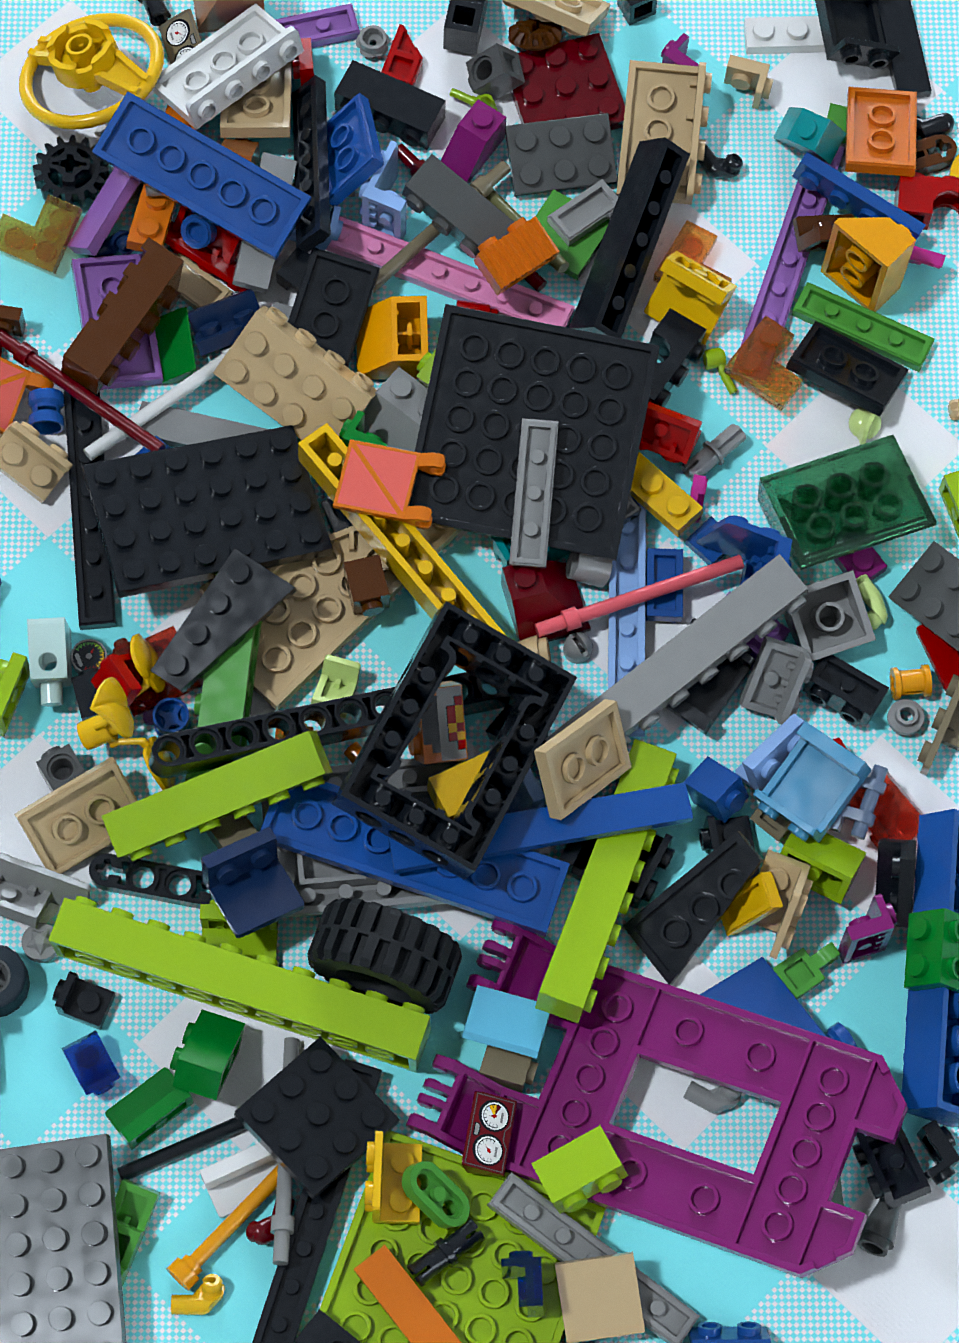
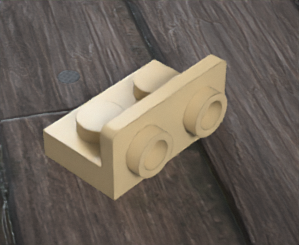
M14 421L0 436V472L42 503L63 475L71 469L73 464L67 460L69 456L63 449L55 444L48 446L39 439L40 433L32 425L24 421L21 424Z

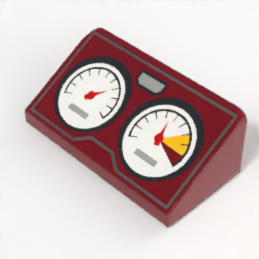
M474 1092L462 1157V1166L467 1173L505 1177L517 1101L485 1092Z

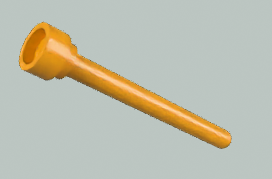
M278 1165L190 1256L185 1254L182 1259L177 1257L166 1268L182 1287L189 1291L200 1280L198 1277L202 1272L200 1267L277 1188Z

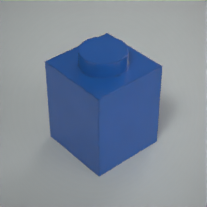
M708 756L684 781L686 782L687 791L692 802L724 823L734 813L738 812L749 798L741 777Z

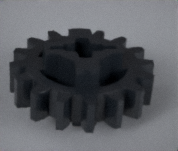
M75 135L70 136L69 142H64L59 136L57 137L56 146L53 147L49 143L44 144L46 154L37 153L36 159L38 164L33 165L35 185L37 189H41L43 199L46 200L52 197L55 207H58L64 201L68 209H72L74 202H79L82 208L86 207L85 199L88 197L95 200L97 197L96 190L102 189L105 180L108 179L110 174L107 167L108 163L93 155L92 150L95 145L90 148L89 138L85 137L81 143L76 142Z

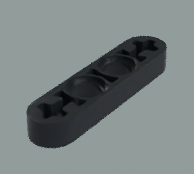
M110 853L96 856L89 866V874L93 884L103 891L200 909V904H210V900H212L210 893L200 891V899L195 898L197 880L202 881V889L208 890L203 882L202 871L141 859L132 862L130 857L117 858V855ZM106 864H111L114 872L124 874L123 867H129L126 872V885L121 884L122 879L118 875H109L107 880H102L101 874L97 870H102ZM140 870H148L154 875L153 883L147 888H139L133 884V877ZM184 877L190 881L191 887L186 894L175 895L170 891L169 885L174 878Z

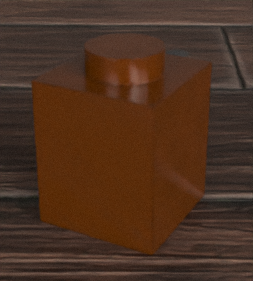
M380 555L343 562L344 578L354 615L374 616L383 612L385 608H390V594Z

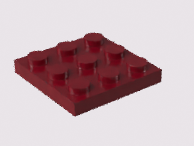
M599 33L560 42L545 50H528L518 53L525 83L510 92L521 124L608 113L610 130L623 128L625 104Z

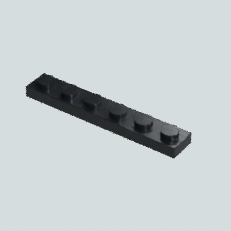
M316 75L292 93L294 161H297L294 173L295 188L312 198L296 226V247L306 253L318 244L323 243L331 235L326 81Z

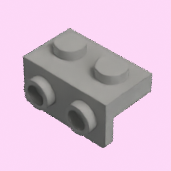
M765 636L740 697L739 703L741 707L773 716L778 724L781 725L791 715L796 714L800 704V696L798 694L803 683L807 684L814 668L806 648Z

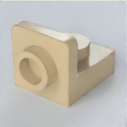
M730 54L724 83L730 84L739 90L749 89L755 91L752 108L759 109L761 99L769 98L773 79L767 78L770 64Z

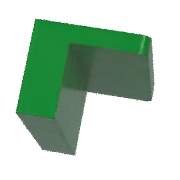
M166 1067L162 1068L105 1112L108 1120L131 1150L194 1103L192 1095L188 1091L172 1086L174 1076Z

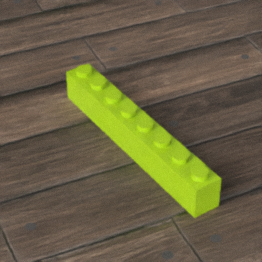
M634 739L629 753L631 768L620 776L614 795L675 784L679 769L673 767L677 753ZM647 829L597 838L541 985L535 1006L536 1009L578 1024L583 1011L591 1013L598 993L597 990L591 988L595 978L603 980L610 958L604 956L607 945L612 947L616 945L622 928L621 925L616 924L619 913L627 915L634 895L627 892L631 881L639 882L645 862L639 860L642 850L650 852L656 830Z

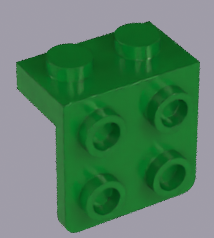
M946 908L909 913L904 988L920 991L945 987L959 993V913Z

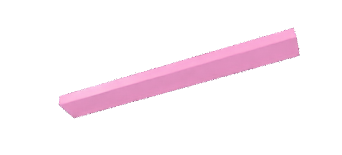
M339 216V220L343 221L341 234L337 241L332 240L326 250L381 268L409 242ZM425 248L394 275L397 278L454 300L490 304V308L499 309L498 314L556 326L568 327L575 306L519 284H515L497 296L479 269Z

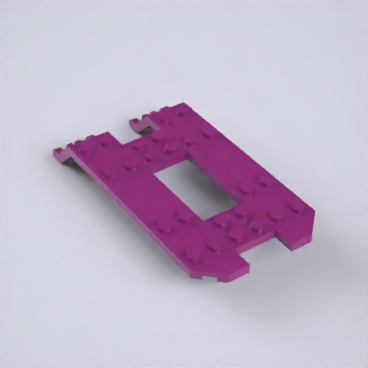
M494 920L491 925L492 931L500 936L513 938L512 947L510 949L496 941L485 940L482 949L506 961L504 963L499 959L479 954L476 960L477 965L486 970L496 971L500 975L497 982L494 983L478 974H472L469 976L466 987L475 992L477 985L537 1001L556 946L535 933L523 930L513 924ZM608 965L603 980L598 978L594 980L591 989L598 991L591 1013L583 1011L579 1024L553 1014L549 1015L547 1026L566 1032L539 1099L503 1087L457 1060L436 1054L431 1065L433 1069L443 1074L455 1076V1081L451 1088L435 1079H425L422 1087L432 1093L447 1098L446 1102L424 1093H419L416 1101L422 1107L441 1112L438 1121L435 1123L419 1114L413 1113L410 1114L406 1123L408 1128L425 1134L463 1155L474 1092H485L517 1101L506 1172H512L516 1176L541 1185L542 1183L531 1163L601 1125L628 1176L622 1179L621 1185L608 1193L599 1192L588 1198V1202L790 1275L804 1278L852 1256L867 1220L865 1213L831 1202L857 1132L895 1145L908 1107L882 1055ZM640 1058L780 1105L754 1174L613 1125Z

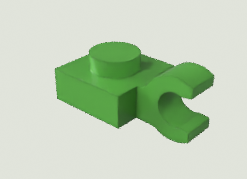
M832 942L812 956H809L806 950L802 948L772 969L794 997L799 999L825 980L820 970L836 961L840 953Z

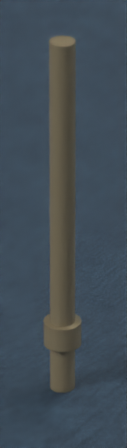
M502 160L485 176L479 175L469 185L486 198L494 191L493 186L505 177L511 169ZM432 223L380 268L373 293L441 234Z

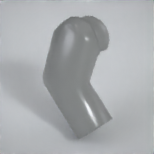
M691 1081L683 1098L711 1113H718L734 1107L740 1101L742 1092L724 1086L708 1090Z

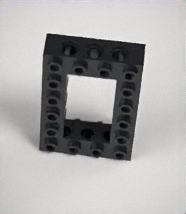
M446 601L435 613L331 804L465 880L476 871L535 759L534 750L540 747L545 740L577 677ZM454 665L515 699L516 702L452 820L444 815L445 811L442 809L434 810L411 796L412 792L409 790L401 791L387 783V781L400 767L402 761L399 759L411 740L418 734L420 730L417 727L419 722L438 696L435 693L438 687L452 671Z

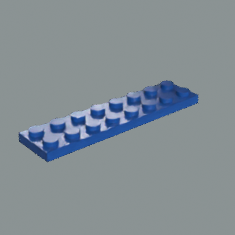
M325 782V784L308 791H304L302 786L288 791L290 794L289 799L270 805L260 831L270 827L277 838V847L497 921L513 924L523 930L546 937L570 863L528 850L482 858L476 871L465 880L440 866L395 874L388 836L331 804L340 786Z

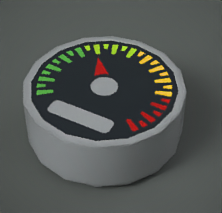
M86 639L74 646L70 657L73 668L79 674L86 669H99L101 661L108 655L102 643L97 640Z

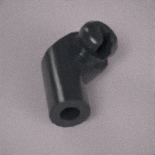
M946 112L925 120L917 116L916 135L922 139L940 134L947 135L953 130L954 118Z

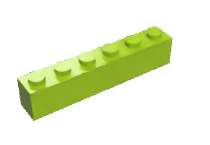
M306 731L104 814L102 819L117 858L130 856L133 862L153 854L151 847L164 842L167 848L187 840L185 833L198 828L200 834L218 828L222 826L219 819L233 814L235 820L256 812L255 804L267 800L270 806L289 799L290 794L288 791L302 786L304 791H308L325 784L323 777L333 772L317 731Z

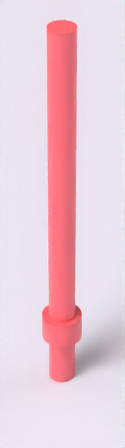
M736 555L580 609H576L574 606L562 610L559 616L535 623L536 633L540 638L563 629L569 632L582 627L584 622L743 569L742 557Z

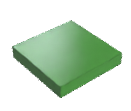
M553 189L536 217L560 251L559 254L569 263V267L564 273L578 281L599 249L610 220L608 219L568 247L549 225L547 217L572 199Z

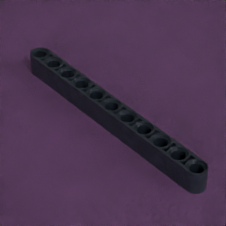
M468 672L446 676L443 680L454 681L462 685L464 716L505 708L507 704L514 706L516 702L515 699L497 689V694L486 693L482 688V684L487 683ZM395 687L164 734L153 743L148 759L149 767L156 776L161 778H172L219 768L301 733L310 731L304 724L308 720L315 721L320 725L321 730L317 731L322 746L367 737L380 716L376 707L386 705ZM349 713L353 715L357 723H345L341 719L340 714ZM268 729H280L284 732L285 738H273L269 734ZM236 735L243 736L248 740L249 745L245 747L237 746L233 743L231 737ZM198 743L208 744L213 752L201 754L196 750L195 745ZM170 751L175 755L176 760L165 762L159 758L158 753Z

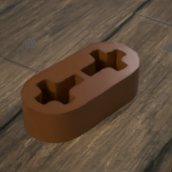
M943 134L917 140L915 172L927 175L950 167L957 152L955 141ZM939 147L941 152L947 151L946 156L942 157L940 153H934L935 148Z

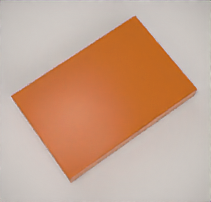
M848 87L845 172L915 176L917 92Z

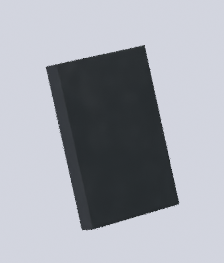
M314 247L311 250L288 323L296 329L302 328L311 333L316 338L317 345L325 351L331 350L339 354L345 360L344 365L349 368L380 268Z
M816 321L786 365V369L879 417L895 395L909 370Z

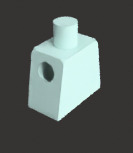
M65 617L27 619L30 680L35 688H40L41 706L63 705V687L72 686L71 629ZM56 663V667L53 670L45 671L47 665Z

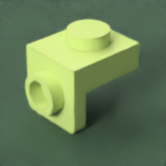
M327 654L311 704L355 695L361 664ZM342 713L340 717L346 719L348 713Z

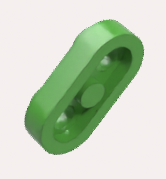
M422 1161L411 1164L405 1169L402 1176V1187L406 1196L437 1226L449 1229L458 1227L466 1222L470 1213V1204L467 1196L434 1163ZM417 1178H419L421 1182L420 1188L417 1184ZM443 1204L447 1207V1215L443 1211Z

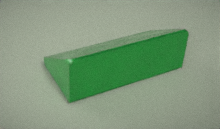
M187 307L178 308L160 316L161 321L155 330L163 374V385L180 383L197 371Z

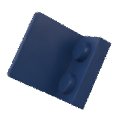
M270 827L201 857L203 882L236 938L249 935L301 911L305 907L304 900L278 859L277 838Z

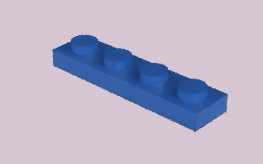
M806 152L792 175L804 188L818 192L826 197L833 206L845 209L858 218L890 217L897 224L907 227L915 239L919 237L926 225Z

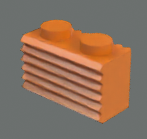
M536 216L528 221L524 217L518 219L507 228L509 232L507 235L499 240L492 236L477 247L480 252L474 259L475 265L478 266L497 296L554 260L560 252Z

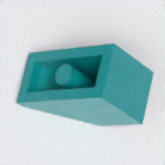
M789 107L773 138L801 152H808L821 161L831 164L847 133L830 119L805 108Z

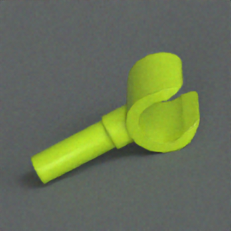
M452 88L450 91V96L470 106H473L479 99L496 111L498 110L494 99L489 94H481L475 97L455 88Z
M721 348L705 350L703 354L705 369L717 368L729 394L736 393L737 389L726 367L724 350Z

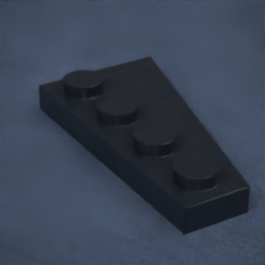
M234 548L150 671L184 693L217 664L223 654L232 646H237L253 627L260 621L263 622L274 612L273 609L286 598L289 599L298 590Z
M736 831L623 925V928L669 985L675 982L763 862L762 857L741 831Z

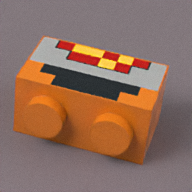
M443 681L435 693L438 696L437 699L426 711L417 726L420 728L418 734L408 744L410 754L414 755L416 761L424 765L468 759L462 685L454 681Z

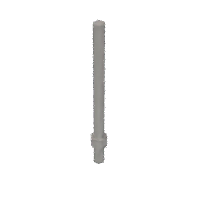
M288 1037L284 1039L283 1069L299 1055L300 1040L298 1038ZM278 1163L275 1215L271 1216L270 1233L274 1235L273 1264L284 1266L288 1265L290 1235L294 1234L295 1217L291 1215L293 1178Z

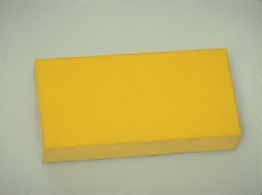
M761 872L750 879L724 913L721 920L727 936L737 935L783 907L772 872Z

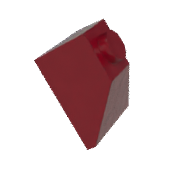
M547 560L546 568L511 565L502 567L501 586L518 641L537 635L535 623L559 616L562 610L574 606L576 609L584 607L576 581L566 577V562ZM589 621L582 623V627L569 632L563 629L540 638L547 637L549 642L568 637L575 632L585 633L590 631L591 628Z

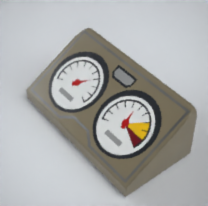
M191 8L182 11L159 26L170 64L202 42Z

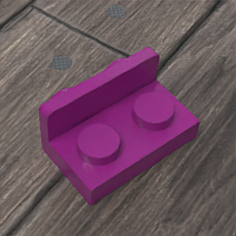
M882 894L873 896L866 916L849 922V926L846 927L838 948L843 964L885 951L894 931V925L897 924V918L891 903L885 904Z

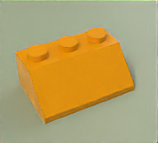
M890 217L838 218L833 224L821 272L861 306L876 312L900 289L916 239L907 227L897 224Z

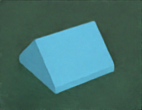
M477 985L462 1038L537 1059L550 1013L536 1009L537 1001Z

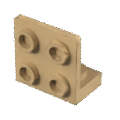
M768 849L759 874L761 872H772L783 907L755 924L777 932L769 956L777 959L781 947L789 949L813 881L807 879L811 865Z

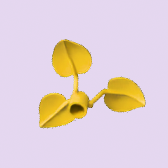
M140 633L135 634L130 641V653L137 671L143 677L141 684L143 689L137 696L146 691L150 686L156 693L162 692L165 687V681L150 671L159 659V656ZM106 678L97 689L90 706V710L98 715L77 724V732L81 743L87 750H92L109 743L111 748L119 745H139L143 748V758L150 773L162 790L175 786L176 777L161 778L151 771L148 759L157 737H150L149 740L146 738H130L134 733V720L130 709L127 707L126 694L115 678ZM168 751L158 753L159 758L163 761L173 762Z

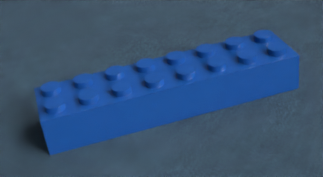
M949 809L919 815L913 913L941 908L959 913V810ZM945 987L920 991L908 989L901 1094L908 1107L907 1113L930 1121L936 1120L937 1123L948 1127L959 1126V993Z

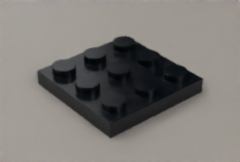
M321 1036L235 1110L234 1116L313 1200L367 1152V1141L375 1142V1131H383L384 1137L400 1120Z

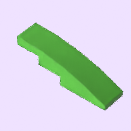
M128 1179L121 1181L115 1197L122 1286L161 1194Z

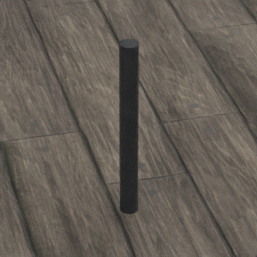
M234 1117L118 1167L117 1170L121 1180H130L243 1131L246 1128Z

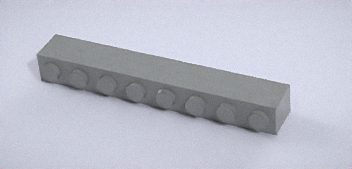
M780 554L777 555L545 740L548 741L604 699L617 701L626 745L631 742V739L628 737L639 727L643 731L650 728L661 718L658 712L670 704L674 708L690 695L687 690L699 681L703 685L711 680L719 672L716 667L727 658L732 662L740 657L748 649L746 643L756 635L760 639L765 637L777 627L778 624L775 620L785 612L792 615L807 603L804 597L809 594L808 588Z

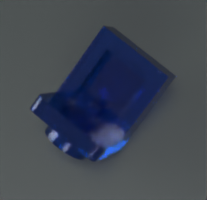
M96 1030L61 1048L86 1095L94 1093L95 1096L103 1094L115 1086L114 1081L120 1078Z

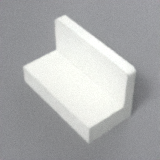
M258 1143L199 1170L220 1218L229 1216L278 1165V1162ZM276 1189L272 1192V1194L269 1197L276 1194Z

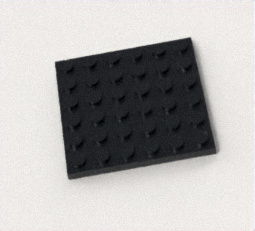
M445 304L415 452L443 454L445 456L446 468L442 476L431 475L418 469L409 506L429 507L432 511V525L511 540L522 418L559 421L548 548L616 561L660 346Z

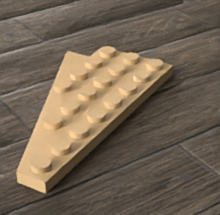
M432 524L429 529L415 527L437 554L462 531ZM354 526L329 534L333 547L332 554L329 556L266 568L298 590L289 599L283 600L273 609L274 612L261 623L254 691L276 711L290 700L323 667L327 654L334 656L374 617L353 614L344 578L343 562L377 555ZM381 559L390 600H392L404 586ZM212 581L203 584L199 588L202 595Z

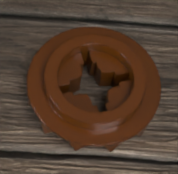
M529 18L526 21L519 20L516 24L509 27V42L524 50L540 51L549 49L558 44L563 38L562 26L554 22H543L538 19Z

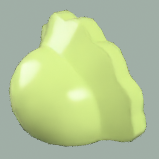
M861 407L852 412L848 422L850 431L858 438L860 445H865L867 439L876 436L881 428V417Z

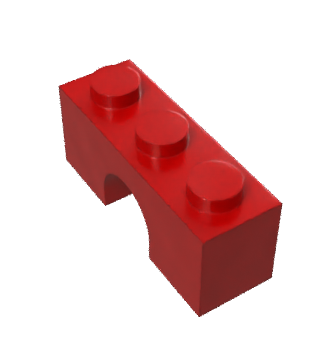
M915 172L914 177L899 176L895 188L894 205L926 224L923 230H927L933 210L947 207L959 214V178L955 176H925L919 172Z

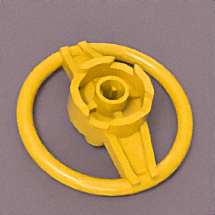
M98 13L80 17L58 27L47 36H40L37 40L38 44L28 50V57L23 64L19 76V94L27 111L40 122L52 127L75 130L109 123L121 101L103 110L84 115L57 114L41 106L34 96L32 87L37 67L39 65L52 66L57 80L68 88L84 89V91L92 93L98 91L104 85L124 96L128 91L144 100L155 87L163 69L164 50L162 42L152 27L130 15ZM109 27L129 29L146 41L150 50V63L147 72H144L119 50Z

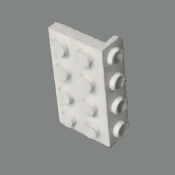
M255 3L161 72L152 91L197 130L301 54L304 49L299 32L292 26L288 28L283 27Z

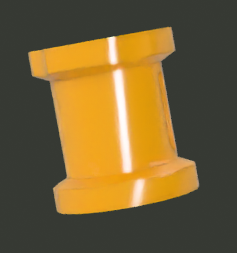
M928 664L921 665L920 669L899 671L897 667L890 668V690L894 700H900L901 696L916 694L931 697L932 675Z

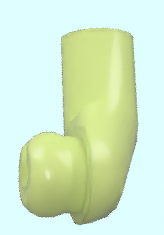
M864 574L856 578L862 599L870 609L867 614L872 629L876 630L881 624H886L888 613L882 594L869 577Z

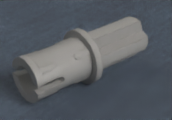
M731 424L711 442L705 441L703 443L704 448L694 455L687 464L681 465L683 473L688 479L692 476L691 481H693L694 474L704 476L717 464L722 465L724 458L745 441V433L738 425Z

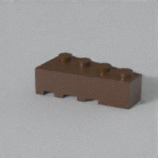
M150 237L147 238L141 247L143 253L140 262L137 265L130 262L124 270V276L117 287V294L109 291L97 311L99 319L90 318L63 355L61 371L96 395L104 385L107 387L112 385L120 372L118 367L125 359L127 361L132 360L140 348L141 344L139 341L145 334L150 336L156 330L161 321L159 316L165 309L170 311L181 296L178 288L184 260Z

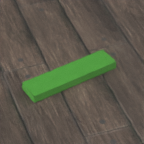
M809 282L805 284L791 314L812 325L816 321L917 372H920L935 340L928 335Z

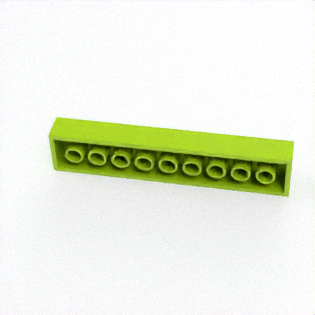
M76 896L75 900L65 897L63 899L48 940L57 956L314 1040L321 1036L327 1044L415 1073L417 1072L431 1031L430 1016L424 1014L425 1009L421 1006L403 1002L401 1007L389 1003V997L384 994L367 990L364 995L352 991L351 984L334 978H330L329 983L315 979L316 974L305 968L294 966L293 970L290 971L278 967L279 961L268 956L257 955L256 959L242 955L243 950L231 944L221 943L220 947L205 943L206 938L194 932L185 931L182 936L170 932L169 925L157 920L149 919L148 923L145 924L133 920L134 915L120 908L113 907L111 912L97 908V902L86 897Z

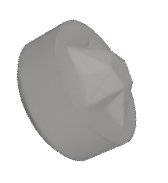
M38 923L36 928L30 926L25 930L21 943L26 956L30 960L37 963H45L57 956L48 941L53 929L51 925Z

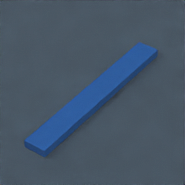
M686 782L592 798L562 820L550 818L547 806L506 813L483 858L692 822L693 813ZM388 837L395 874L439 866Z

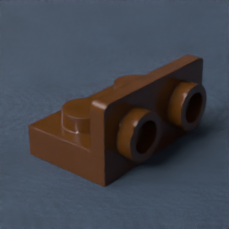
M815 215L794 218L793 226L798 252L826 251L834 222L838 218H855L854 215Z

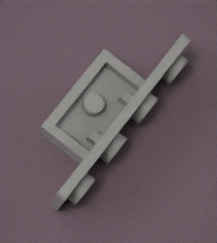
M0 852V916L36 928L50 902L61 906L64 897L75 900L76 896L90 899V884Z

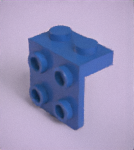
M728 516L697 536L696 542L699 545L732 557L736 555L742 557L744 568L740 585L779 554L790 567L792 565L789 557L793 539L780 535V532L776 529L769 527L760 528L748 523L746 518L741 516Z

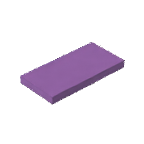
M142 253L72 259L71 267L81 328L85 326L90 318L99 319L97 311L109 291L117 294V287L124 276V270L130 262L137 265L142 259ZM155 331L150 336L145 334L139 341L141 345L136 355L130 361L124 359L118 367L120 372L115 381L109 387L104 385L101 390L162 384L163 374Z

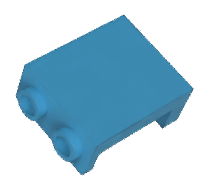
M804 721L796 732L800 737L797 744L762 791L756 789L753 796L760 802L757 808L774 821L781 816L791 823L787 829L804 842L811 837L820 843L872 770L861 758Z

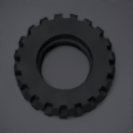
M349 898L335 899L326 905L307 953L310 967L314 969L316 974L323 976L326 981L329 982L330 978L342 980L352 985V991L364 995L367 990L379 992L389 997V1003L401 1007L403 1002L416 1004L423 1007L426 1014H433L445 1006L462 960L461 949L457 941L452 940L449 934L441 932L438 927L428 924L414 915L411 916L403 913L396 908H389L380 903L365 902L363 899L356 898L353 900Z

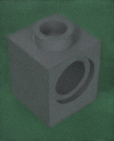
M498 43L466 62L469 74L468 83L472 91L478 95L489 94L494 101L525 83L519 54Z
M69 744L62 748L55 746L43 753L41 759L36 762L39 772L51 792L86 772ZM61 768L73 770L72 775L67 779L59 780L54 777L55 773Z

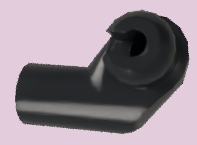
M706 143L704 160H697L708 175L715 177L733 178L739 174L743 166V161L739 155L733 153L728 154L726 158H718Z

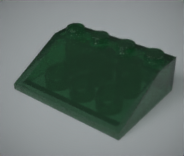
M894 434L766 475L759 479L757 500L770 528L778 530L782 536L793 539L790 556L800 570L936 526L937 523Z

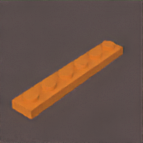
M167 105L165 113L196 130ZM143 184L127 237L126 249L143 252L141 247L148 237L164 247L176 202L166 196H146V185Z

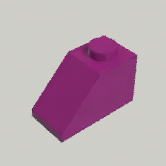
M478 99L457 125L441 162L469 184L504 140L507 117Z

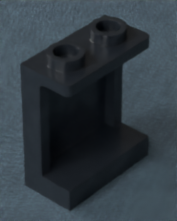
M815 0L827 60L842 62L845 65L867 66L876 70L886 67L891 60L900 54L899 46L885 44L877 6L879 0Z
M693 617L689 624L693 623L696 618ZM747 645L748 649L736 660L731 662L727 658L716 667L719 672L711 680L703 685L699 681L687 690L690 695L674 708L670 704L665 708L706 735L751 671L755 659L750 655L753 650Z
M667 833L664 838L655 835L650 852L642 850L639 860L644 861L645 865L638 883L631 881L627 891L634 894L630 904L631 907L638 910L642 900L647 902L651 900L659 883L653 880L659 867L666 870L675 853V850L670 848L673 836ZM597 838L568 843L559 860L570 863L567 875L579 881L582 880Z

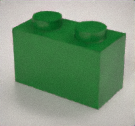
M202 1009L196 1022H189L182 1040L184 1047H176L170 1063V1069L175 1070L172 1086L217 1100L240 1051L245 1023Z

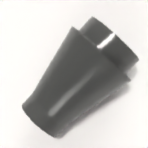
M883 1197L879 1199L877 1205L868 1216L859 1238L858 1246L862 1250L875 1256L884 1257L887 1255L888 1250L894 1248L899 1212L902 1205L888 1210Z

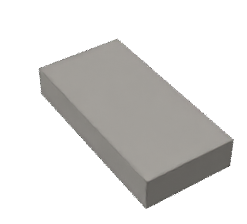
M601 179L548 215L547 222L569 247L611 218L618 196Z

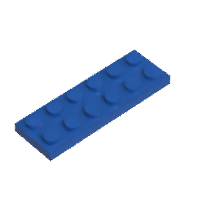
M128 91L92 150L94 156L275 260L278 258L312 200L308 194Z

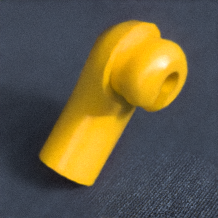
M208 1274L202 1279L203 1283L193 1295H172L171 1314L205 1315L209 1313L223 1298L225 1286L221 1277L217 1274Z

